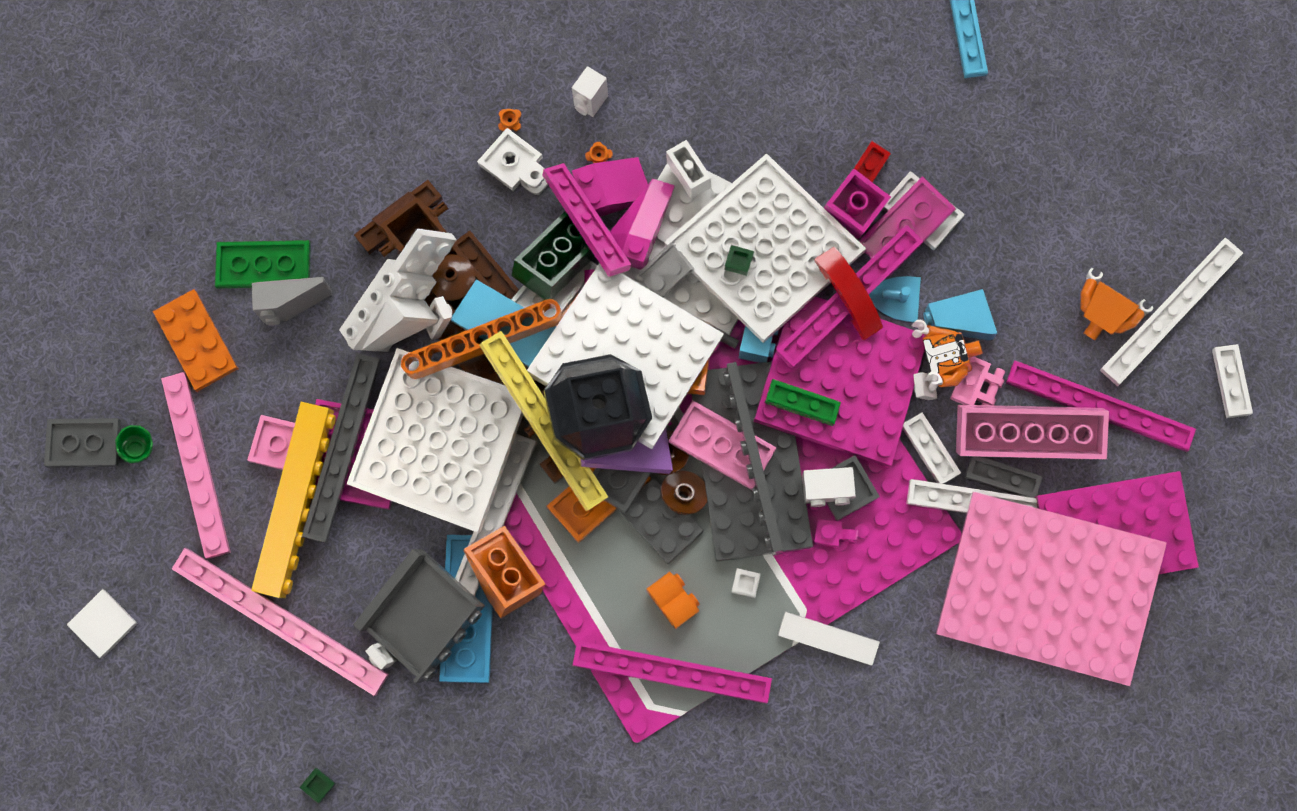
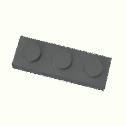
M971 456L964 479L1018 496L1035 498L1038 494L1042 476L980 456Z

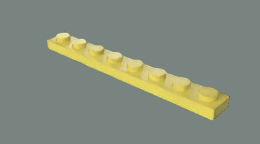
M500 331L480 343V348L585 511L590 510L608 498V495L590 467H581V459L554 440L546 400L503 332Z

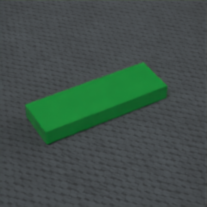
M775 379L771 380L764 402L830 426H834L841 404L837 400Z

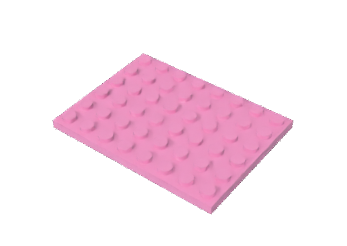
M972 492L936 634L1130 686L1167 542Z

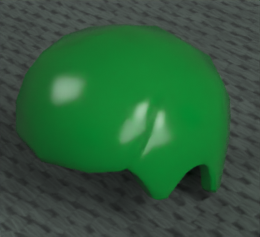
M129 425L121 429L116 437L117 453L125 462L141 463L148 459L153 451L151 434L140 425Z

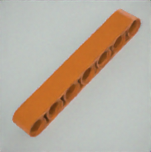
M547 299L412 351L404 355L401 360V367L410 378H423L484 354L477 343V339L481 335H487L490 338L500 332L502 327L509 326L511 331L504 336L509 343H513L558 325L563 317L561 308L555 300ZM553 308L557 310L553 317L544 316L548 309ZM531 317L534 319L530 326L522 325V321L525 318ZM465 344V349L461 353L454 352L456 345ZM435 353H442V358L438 362L431 361ZM414 361H418L419 367L414 371H410L409 365Z

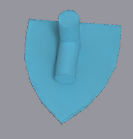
M894 277L881 282L869 294L875 308L896 320L906 322L918 320L921 277Z

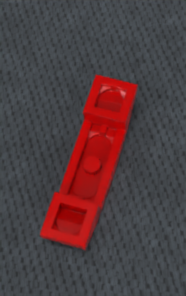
M832 247L814 259L825 279H829L851 314L853 318L851 322L862 340L883 328L881 319L868 292L841 253L835 247Z

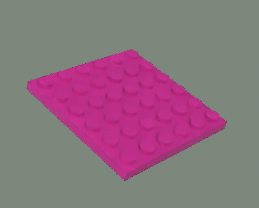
M814 297L782 326L775 351L818 311L827 300ZM849 313L793 369L774 352L753 422L853 456L856 455V457L888 468L892 466L915 385L914 374L919 371L925 350L924 334L919 338H915L912 335L914 330L881 319L883 328L867 339L862 340L851 322L853 318ZM775 379L841 402L834 426L764 403L771 380Z

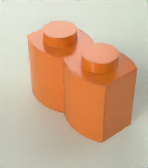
M668 572L649 586L646 591L676 630L699 613L697 607L700 603L692 593L688 595L682 588L685 586V583L677 573L673 575L671 572Z

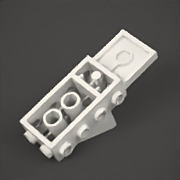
M417 229L396 260H386L339 329L349 347L353 350L388 352L393 344L438 321V318L424 299L430 294L431 289L436 284L432 277L433 273L438 269V266L456 242V238L452 233Z

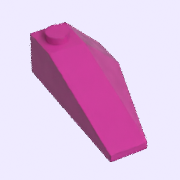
M652 179L611 229V235L631 263V267L642 270L647 265L675 185Z

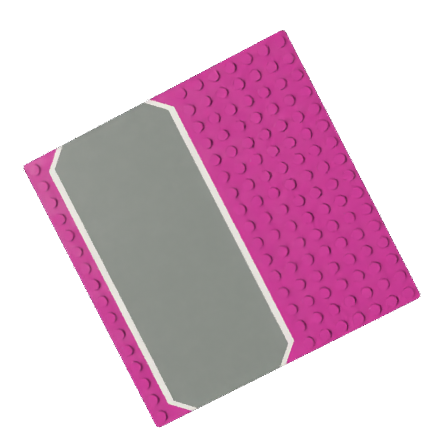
M739 319L730 333V336L740 340L736 349L720 341L710 356L708 370L727 368V364L736 362L737 366L758 363L739 359L745 325ZM781 327V328L779 329V331H778V336H776V335H773V336H772V341H771V343H775V344H776V345H775V349H776V346H777V342H778V339H779V336H780L782 327ZM768 357L767 362L772 361L773 358ZM686 394L670 420L672 425H667L666 430L675 431L692 402L691 394ZM527 419L520 422L516 433L535 440L537 443L504 525L544 581L543 592L576 646L577 641L749 674L799 643L778 636L785 611L828 625L957 545L962 534L947 510L906 504L909 480L928 481L899 439L890 468L857 457L880 497L839 520V522H842L841 529L858 531L856 543L839 540V547L814 544L818 518L836 521L826 502L825 506L811 507V503H807L813 548L783 552L774 556L767 554L716 562L707 502L702 510L690 514L692 519L703 529V532L667 564L619 513V509L578 543L546 507L568 488L569 484L565 478L554 484L539 464L550 455L536 433L529 437L524 429L530 425ZM795 436L801 475L804 470L831 469L853 456ZM689 455L687 464L680 471L695 473L704 481L702 462ZM651 472L649 477L651 480L655 478L662 485L668 475ZM680 494L682 498H686L685 495ZM737 568L761 574L755 598L731 593ZM668 572H671L673 575L677 573L685 583V586L682 587L688 595L692 593L700 603L697 607L699 613L676 630L646 591L649 586ZM591 670L635 743L642 741L716 695L714 693Z

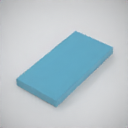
M476 280L452 315L451 321L465 330H469L521 310L524 307ZM527 317L522 321V325L530 326L534 319ZM504 326L500 331L507 335L511 331V327ZM556 326L510 343L524 365L528 367L531 365ZM481 335L479 338L485 341L488 339V336Z

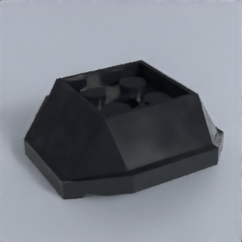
M611 354L562 363L544 389L554 440L575 453L583 461L632 451L652 420L642 371ZM601 399L605 407L602 409L594 407L592 400Z

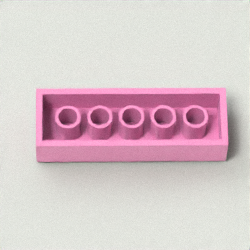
M958 405L956 453L960 456L1107 459L1109 411L1103 408Z

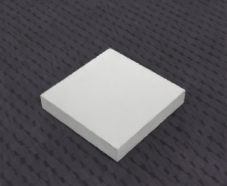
M102 589L67 625L99 658L103 659L138 623Z

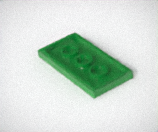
M309 240L217 242L215 287L217 289L252 288V283L310 278L311 242Z

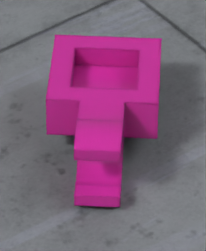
M818 518L814 544L839 547V540L856 543L858 531L841 529L842 522Z

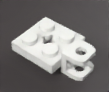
M508 128L477 161L479 166L512 191L521 183L532 194L540 195L548 186L542 176L544 168L538 164L543 158L542 154ZM507 156L510 158L512 156H515V162L512 164H506L507 161L505 158Z

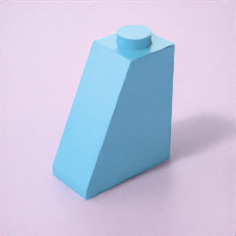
M983 289L929 303L925 309L926 312L923 313L926 325L954 330L962 333L963 337L992 340L997 334Z

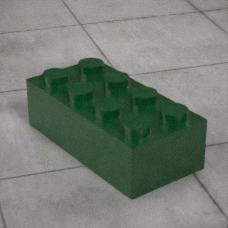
M565 211L514 259L511 276L542 299H553L595 255Z

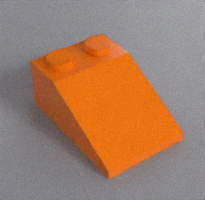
M505 525L464 548L463 551L486 598L500 618L541 595L545 586L544 581Z

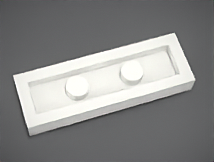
M1238 344L1214 347L1212 353L1226 418L1253 414Z
M923 412L903 424L902 429L937 483L945 484L961 474Z

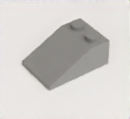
M324 277L252 283L253 311L266 325H279L280 321H287L332 295V289Z

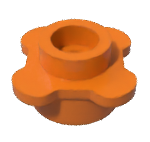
M502 109L499 112L501 121L498 127L501 131H505L506 128L513 129L514 131L521 129V124L519 123L521 112L518 109Z
M595 142L590 148V152L585 154L586 160L593 163L606 162L613 156L612 150L607 149L601 142Z

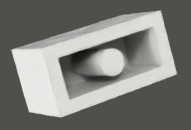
M588 66L572 87L574 106L579 113L594 117L608 97L607 78Z
M687 140L666 151L668 165L691 199L711 188V176Z
M853 467L803 471L802 480L805 504L811 503V507L825 506V502H835V505L850 504V501L854 500Z

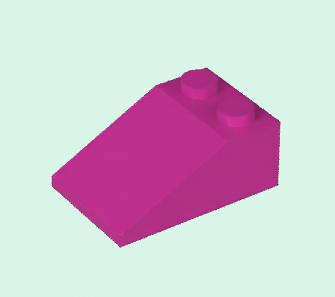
M638 157L593 163L572 170L573 178L599 217L629 208L648 185Z

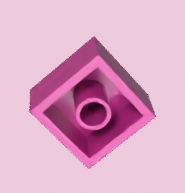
M853 169L824 206V209L858 240L891 196L857 170Z

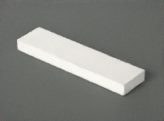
M786 611L778 632V636L869 665H873L880 643L877 640Z

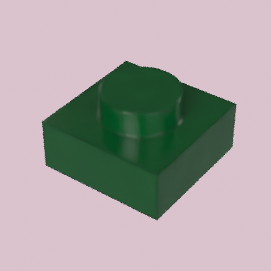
M731 245L724 270L747 276L754 251Z
M315 768L299 788L317 803H321L336 783L320 769Z

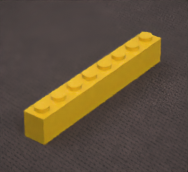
M305 402L300 403L251 589L253 592L277 598H286V595L291 592L293 586L291 576L299 563L298 549L305 540L302 534L310 511L311 499L313 500L316 491L317 476H320L323 462L321 461L323 453H326L329 447L330 440L327 437L329 430L335 424L336 416L333 415L334 410Z

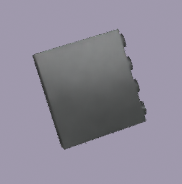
M412 549L353 625L359 631H368L416 676L413 680L415 683L428 682L435 676L437 672L436 667L440 662L443 663L452 654L451 648L455 643L458 644L465 638L467 628L481 618V611L485 605L423 549Z

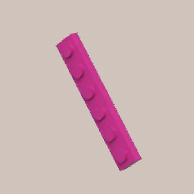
M565 164L543 169L542 176L608 277L629 271L631 263Z

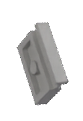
M669 243L637 274L643 278L650 291L664 298L694 270V267L683 253L676 248L675 243Z

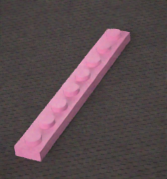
M185 372L161 378L204 556L206 559L231 553L187 375Z

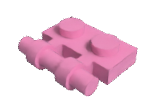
M971 357L972 371L968 372V375L954 387L950 399L963 405H974L977 400L982 403L981 405L994 406L998 388H1002L1004 383L1003 376L1005 371L996 368L994 375L988 373L990 363L976 357ZM984 381L990 384L986 394L980 392Z

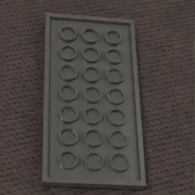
M772 361L737 366L754 435L776 447V451L764 470V475L783 552L813 548L807 506L804 503L803 481L796 438L789 433L753 422ZM727 368L708 370L705 395L691 394L692 400L735 424L734 418H738L736 409L731 408L729 395H732L731 386L726 387L723 372H727ZM702 462L716 562L772 554V551L767 550L765 546L764 536L767 535L765 526L760 525L758 512L761 511L759 502L755 503L752 490Z

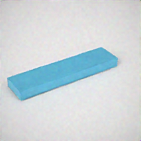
M950 0L964 78L986 76L988 69L974 0Z

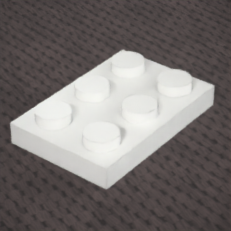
M910 171L889 195L891 198L882 210L887 213L920 178ZM956 208L924 243L932 250H935L965 214Z

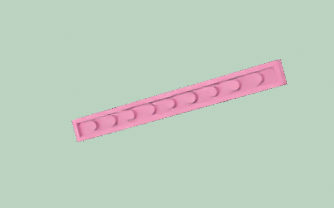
M184 548L174 564L172 570L373 696L378 694L389 674L375 667L369 661L260 593L251 591L252 588L191 550Z

